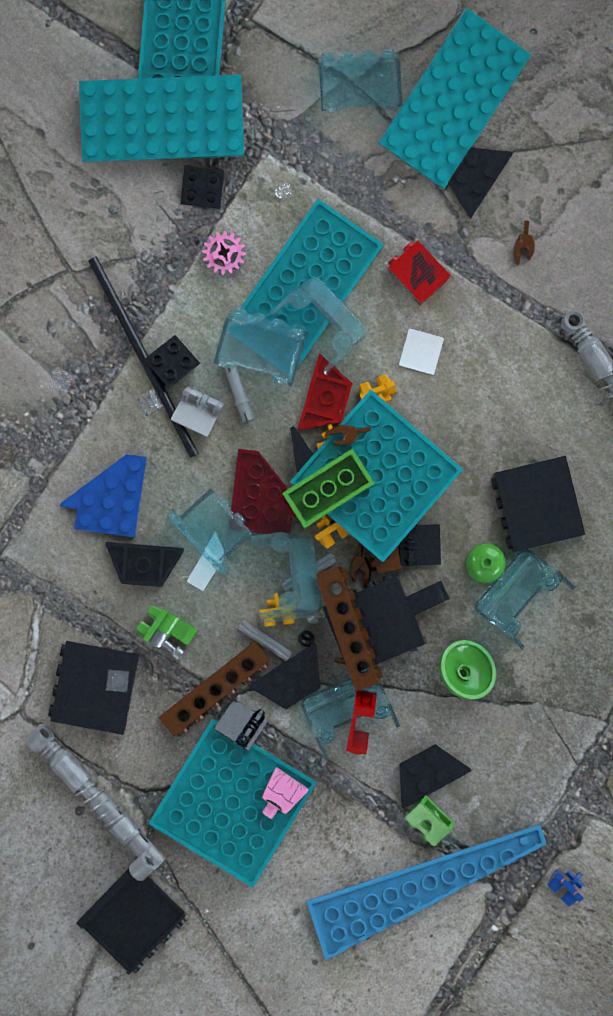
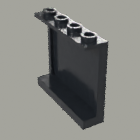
M566 455L493 474L494 478H491L493 490L497 489L499 497L496 498L498 510L502 509L504 517L501 518L503 530L507 529L509 537L505 538L508 549H512V553L586 535Z
M393 573L382 577L383 582L375 584L373 581L363 585L364 590L359 592L356 589L353 590L356 600H354L355 607L360 609L363 618L360 620L363 628L366 627L369 634V639H367L368 645L373 647L376 655L374 659L375 665L427 644V640L422 635L400 582V575L394 577ZM342 602L339 605V611L342 614H346L348 612V605ZM325 605L322 607L323 611L325 613V616L333 632L337 645L342 654L327 607ZM348 622L345 626L346 631L352 634L355 631V625L352 622ZM354 642L352 645L353 651L360 653L362 645L359 642ZM365 661L359 663L360 671L369 668Z
M66 641L65 644H62L60 649V656H63L62 664H58L56 676L59 677L58 685L54 684L52 692L55 701L54 705L50 704L48 716L51 717V722L124 735L140 654Z
M128 868L76 924L81 929L84 928L129 975L132 971L136 974L143 967L141 962L146 957L150 959L158 951L157 945L160 942L165 944L172 937L170 932L175 927L179 929L187 921L185 919L187 913L149 876L143 881H138L130 874Z

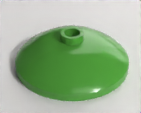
M461 640L449 645L441 655L439 664L441 678L454 695L465 700H477L492 690L496 680V668L492 657L481 645L473 641Z

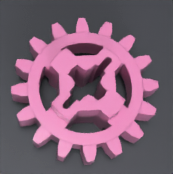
M224 231L223 236H220L216 232V238L209 236L210 243H204L207 250H202V254L207 255V257L203 261L209 262L208 269L214 267V274L220 270L222 276L225 275V271L232 275V269L235 268L239 271L238 264L245 263L241 259V257L246 256L245 252H241L245 245H239L241 238L239 237L235 240L234 233L227 236V232ZM224 240L230 241L234 245L229 246L224 243ZM217 243L216 251L211 253L212 247ZM221 245L223 246V249H225V251L228 252V253H227V260H228V261H226V259L223 257V255H220V256H219V254H221V250H222V249H221ZM238 253L237 259L232 264L231 259L233 255ZM214 261H220L224 263L225 266H219L216 263H214Z

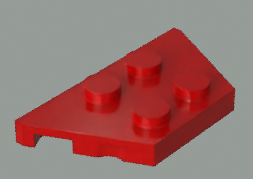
M321 354L317 358L297 430L341 423L353 383Z

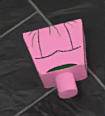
M276 767L262 796L268 802L262 813L270 819L274 817L278 810L286 814L309 789Z

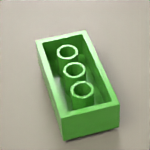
M351 449L289 488L282 495L305 529L375 483L354 450Z

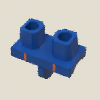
M557 869L552 873L554 876L547 885L555 893L562 886L568 890L560 898L568 907L577 900L581 902L584 899L573 887L574 884L579 889L584 886L579 880L583 876L581 872L574 875L569 870L566 873L570 878L569 881Z

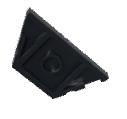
M470 147L448 181V185L455 193L457 200L464 208L469 219L473 217L513 155L512 152Z
M106 542L105 544L121 584L163 587L184 552V548L116 542Z
M315 643L248 686L284 709H288L320 688Z
M436 744L428 747L399 764L401 807L403 809L422 799L425 795L427 796L472 770Z

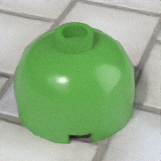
M482 543L474 546L466 556L465 567L472 579L479 583L488 584L498 580L503 575L506 568V559L499 547L490 543Z

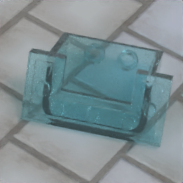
M209 489L181 516L172 509L167 514V518L214 569L224 577L229 572V568L223 562L252 535V532L243 524L245 522L244 518L238 512L234 514L229 509L231 507L230 503L224 497L220 499Z

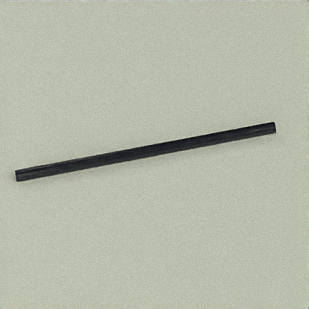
M93 257L88 262L166 413L171 419L176 408L161 379L144 361L148 354L98 257ZM171 421L189 457L192 458L198 455L199 452L186 427Z

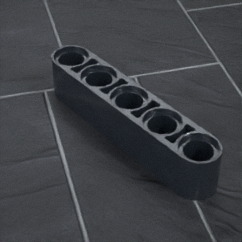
M442 580L407 596L414 615L450 599Z

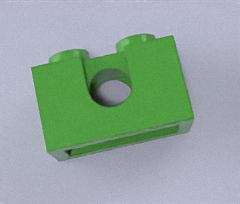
M426 795L405 817L408 824L414 829L418 828L423 833L422 837L433 846L438 844L455 825ZM424 820L429 821L432 825H427Z

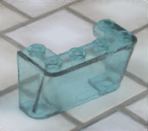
M394 49L382 50V53L376 54L372 50L362 51V54L354 55V52H342V56H334V53H323L322 57L318 58L321 111L342 110L341 107L381 105L382 108L402 106L400 56L394 52Z
M236 307L234 310H230L226 316L214 364L231 369L234 368L235 364L274 375L272 381L292 386L308 332L305 331L303 326H289L283 320L274 319L272 321L266 319L265 315L254 313V315L248 314L246 310Z

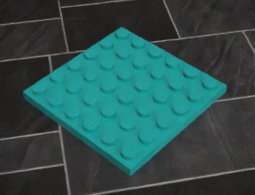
M370 389L340 425L355 426L356 430L370 426L371 431L358 434V439L348 446L333 445L334 442L344 438L342 433L329 436L290 483L296 485L353 449L375 484L327 515L381 562H384L464 469Z
M212 718L148 824L254 888L317 782L254 743L249 751L243 749L214 730L218 721ZM278 767L309 790L286 814L278 810L274 817L270 819L262 813L268 804L262 796L275 768Z

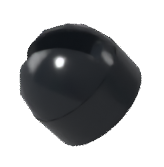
M305 630L299 634L298 641L302 646L308 647L314 643L315 638L312 632ZM302 635L311 638V642L301 639Z

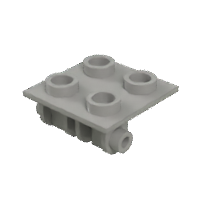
M188 386L185 388L183 397L170 420L208 437L224 403Z

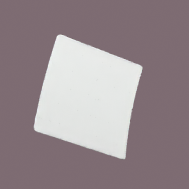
M409 329L399 365L433 375L444 338Z

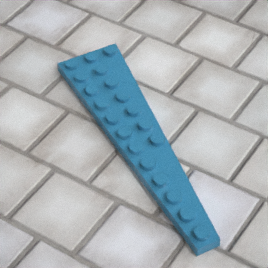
M538 824L307 900L325 960L546 845L541 825Z

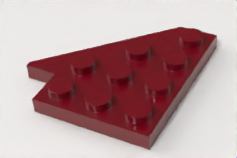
M238 449L229 530L289 537L291 519L297 516L282 495L288 488L259 451Z

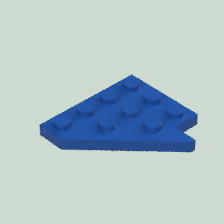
M126 454L61 502V507L77 509L74 529L135 538L147 457Z

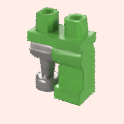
M152 605L146 614L155 620L150 627L141 621L136 631L144 637L143 640L152 646L161 647L172 653L171 658L177 662L186 648L180 644L176 647L168 640L169 637L173 635L188 646L198 630L164 608L162 610Z

